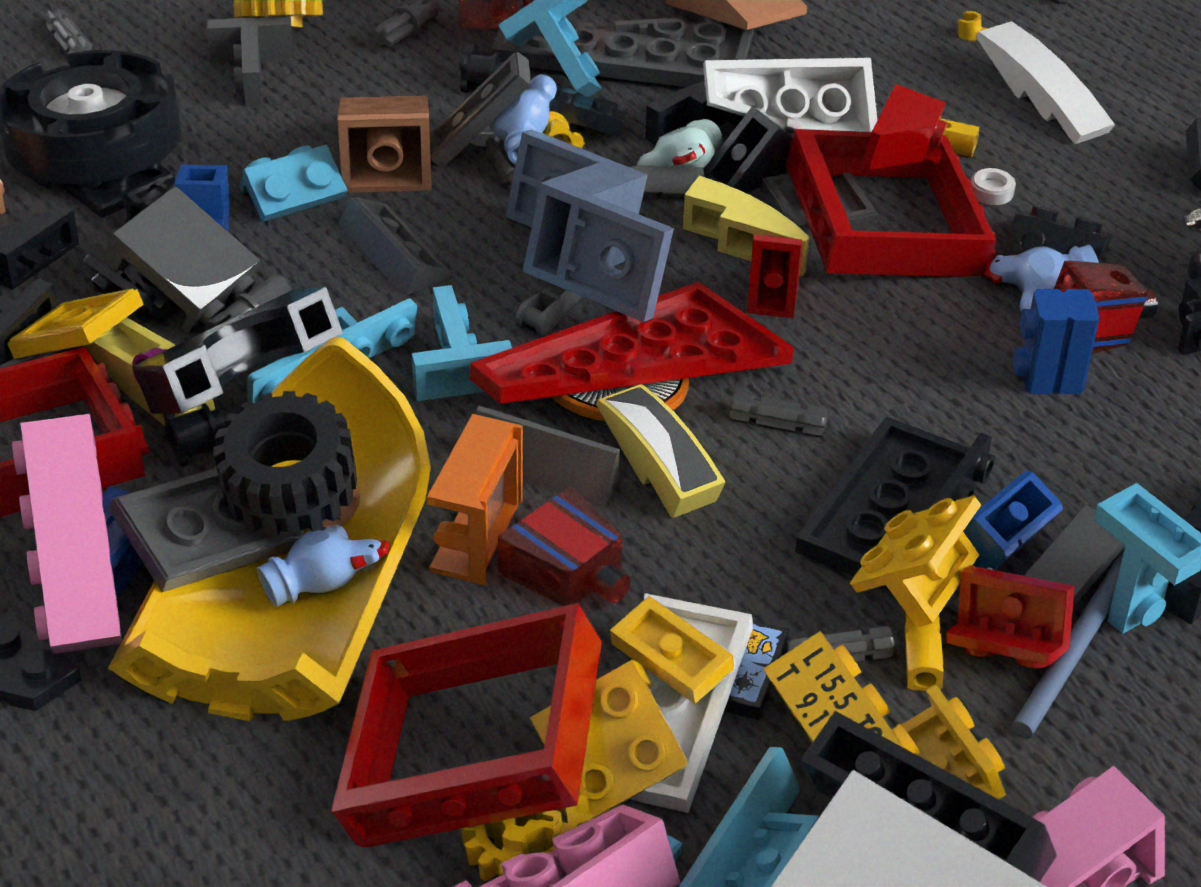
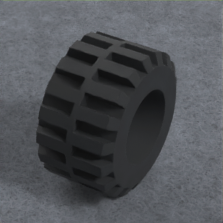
M283 391V395L278 397H272V393L261 395V401L252 403L247 401L240 405V413H230L224 420L225 428L218 429L215 436L216 447H213L223 498L237 522L244 520L245 527L253 532L264 528L266 536L278 537L280 532H288L289 537L301 536L300 530L310 528L314 532L323 528L324 520L335 521L342 515L340 506H349L353 499L352 490L357 487L351 434L343 414H336L335 406L327 400L318 403L316 395L305 393L302 397H297L295 391ZM284 461H300L296 464L286 467H272L273 465Z

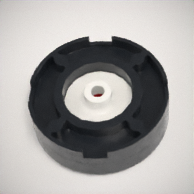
M92 50L66 54L68 65L42 72L41 63L37 62L14 74L0 88V134L6 159L14 169L28 177L34 178V181L38 184H77L80 187L91 189L105 181L126 177L142 170H152L160 166L161 160L171 153L181 137L182 129L172 74L167 75V77L161 73L160 62L141 54L116 50Z

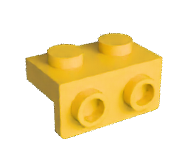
M936 684L926 689L931 707L902 724L919 749L920 754L918 756L997 799L1006 796L998 772L1005 769V765L987 738L978 742L972 735L970 729L975 727L962 702L956 696L948 701Z

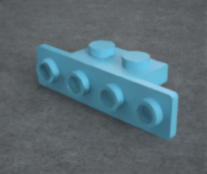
M410 298L360 322H357L343 307L335 310L343 334L337 337L346 339L368 358L392 347L403 345L415 334L417 304ZM324 343L304 353L266 363L267 366L249 374L247 379V401L252 403L261 401V395L271 393L290 372Z
M769 747L679 887H771L819 819V816L787 813L800 792V786L783 748Z

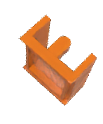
M472 414L427 495V505L458 512L454 522L442 521L433 536L434 541L440 548L430 565V572L486 586V568L518 507V503L521 504L523 501V425Z

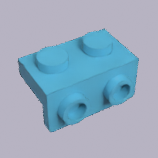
M327 144L316 148L301 146L291 151L287 156L275 160L270 158L257 159L244 168L239 183V189L242 194L249 192L262 222L343 198L348 191Z

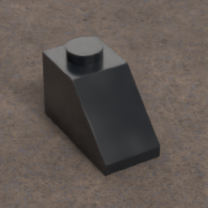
M752 106L705 167L704 177L726 184L744 193L762 187V178L787 173L785 165L793 136Z

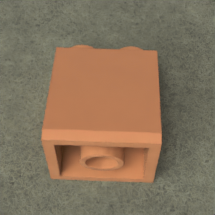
M428 95L340 98L338 110L341 177L348 190L347 193L431 190Z

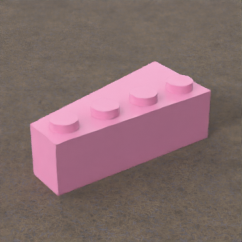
M90 414L20 423L23 440L12 441L16 473L17 475L27 474L30 495L19 496L24 530L35 529L37 550L27 551V562L31 585L42 584L45 606L34 607L38 640H49L53 654L121 644L122 636L113 570L110 563L109 539L102 505V487Z
M1115 766L1097 778L1088 777L1081 781L1073 789L1069 798L1050 812L1045 810L1032 816V818L1045 824L1057 857L1040 881V883L1047 887H1126L1130 882L1139 877H1142L1150 885L1165 876V815Z
M622 804L553 838L555 850L549 853H531L527 855L521 853L501 863L504 875L479 887H675L681 882L663 819ZM466 880L454 887H471V884Z

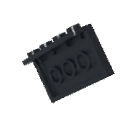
M886 416L801 530L796 539L795 552L855 576L862 567L860 564L861 558L870 549L878 545L886 534L884 530L885 525L894 516L907 510L912 511V513L927 510L946 498L956 501L973 496L976 484L978 482L981 484L987 482L995 463V455L989 453L992 436L981 432L969 448ZM886 585L880 586V587H882V588H884V589L889 590Z

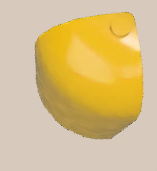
M333 337L325 342L290 372L271 393L272 397L282 396L283 391H295L297 397H302L305 393L316 395L318 403L327 400L335 406L336 414H343L351 434L357 475L356 488L359 490L360 502L355 514L342 527L348 533L349 540H387L389 542L388 553L378 561L357 571L352 579L339 589L325 593L301 592L298 593V598L293 604L286 602L278 607H275L267 597L257 574V567L268 563L269 558L165 592L160 590L154 580L108 669L145 692L173 704L176 697L179 696L190 701L210 704L208 707V713L246 721H251L254 713H279L284 721L294 720L320 713L340 703L426 500L431 471L424 431L405 395L375 363L344 338ZM284 461L275 464L272 467H286L296 464L300 461ZM308 528V529H304L303 531H304V533H307V532L310 531L311 529ZM289 551L273 557H279L283 560L287 557Z

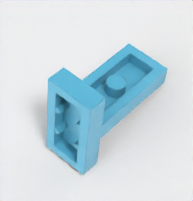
M534 0L499 24L506 39L518 47L542 32L577 92L589 97L601 89L595 79V76L600 74L599 70L586 52L582 55L574 43V41L579 39L578 34L565 17L588 0Z
M452 285L433 287L434 325L442 349L412 353L413 390L416 400L423 401L484 392L469 380L470 363L511 349L510 340L477 344L475 334H467L469 331L467 308L465 303L457 304Z
M1135 483L1097 504L1094 516L1096 523L1125 545L1107 619L1122 634L1139 624L1148 626L1154 623L1166 607L1164 599L1169 582L1175 586L1201 571V533L1138 483Z

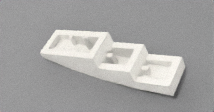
M1012 21L977 33L976 38L1014 95L1019 99L1028 96L1046 121L1056 118L1072 142L1078 144L1111 131L1115 124L1092 93L1063 61L1034 36Z

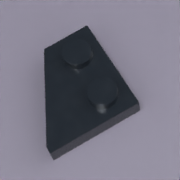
M556 85L557 90L554 98L549 103V111L563 115L567 122L618 137L625 117V112L617 109L618 104L602 98L591 99L578 94L572 89Z

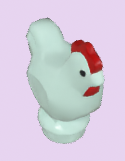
M710 120L692 121L686 127L661 136L655 148L651 152L642 155L637 165L660 168H704L721 146V131Z

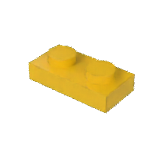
M650 596L610 629L611 642L615 647L636 662L644 665L648 671L694 704L702 699L734 669L733 654Z

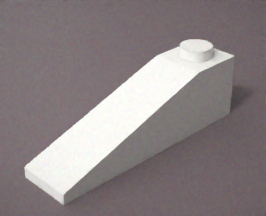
M871 58L705 60L703 63L708 106L745 116L750 108L754 106L779 126L794 131V129L872 132L877 122Z

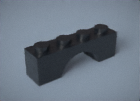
M326 287L293 289L132 367L151 414H182L224 393L222 387L238 375L265 363L304 353L333 337L343 334Z

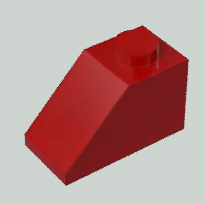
M895 84L871 132L860 167L872 170L923 161L930 145L939 147L948 122L940 120L946 102Z
M754 234L747 313L794 319L802 258V239Z

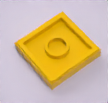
M133 288L63 302L9 339L10 341L7 344L14 359L88 345L144 304L138 290Z

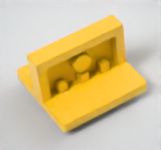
M974 495L956 501L946 498L927 510L917 513L907 510L897 514L885 525L884 530L886 534L878 545L870 549L861 558L860 564L862 567L851 580L850 585L856 593L886 585L916 627L932 624L959 586L961 571L969 565L972 566L979 556V553L963 531L981 504Z

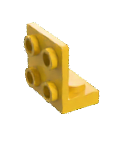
M630 660L596 680L579 795H586L589 814H592L593 819L677 773L688 765V760L649 689L654 686V683L644 665L634 660ZM551 706L530 717L543 744H545Z

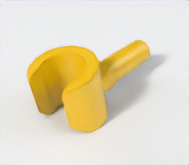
M966 11L962 15L963 20H958V35L961 39L967 41L978 40L976 38L977 33L988 29L982 27L981 14L978 12Z

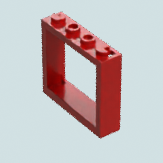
M794 129L785 166L826 273L951 277L984 275L986 263L996 256L994 250L997 241L995 238L996 233L992 232L985 217L984 208L978 203L972 190L971 181L969 178H966L959 162V156L955 155L946 135H943L938 148L930 145L921 162L867 170L860 166L871 132ZM849 172L852 176L927 178L952 234L853 231L830 175H842V173Z
M86 347L0 368V422L84 400L103 433L102 435L94 436L101 487L106 488L145 477L142 456L149 454V446L144 439L142 425H135L130 406L127 402L122 404L116 383L109 382L104 364H96ZM14 459L0 462V517L20 512L19 496L30 495L27 474L17 475Z
M579 603L371 651L331 810L357 846L371 847L578 805L602 641ZM396 660L395 666L391 667L387 661ZM558 664L544 749L390 781L409 697Z

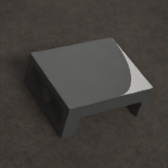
M174 186L113 233L102 262L116 273L128 263L135 267L185 311L187 317L181 329L189 334L201 323L205 325L206 321L224 311L226 308L224 304L231 298L234 300V297L239 293L248 294L256 283L251 277L260 259L179 188Z

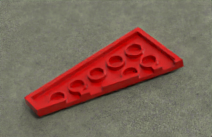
M696 282L658 296L654 316L646 322L615 311L471 362L469 380L499 404L792 364L794 347L702 283Z

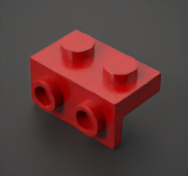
M969 565L961 571L958 623L947 630L946 643L961 646L965 653L973 656L988 657L999 654L1015 658V662L1021 666L1030 668L1046 667L1055 662L1070 648L1075 586Z

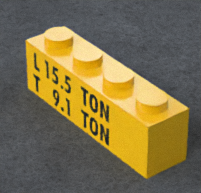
M821 631L763 668L779 696L812 743L832 714L837 711L912 753L920 754L916 744L901 723L891 729L883 717L890 713V710L872 683L864 688H861L854 677L860 674L861 670L846 647L841 644L833 649Z

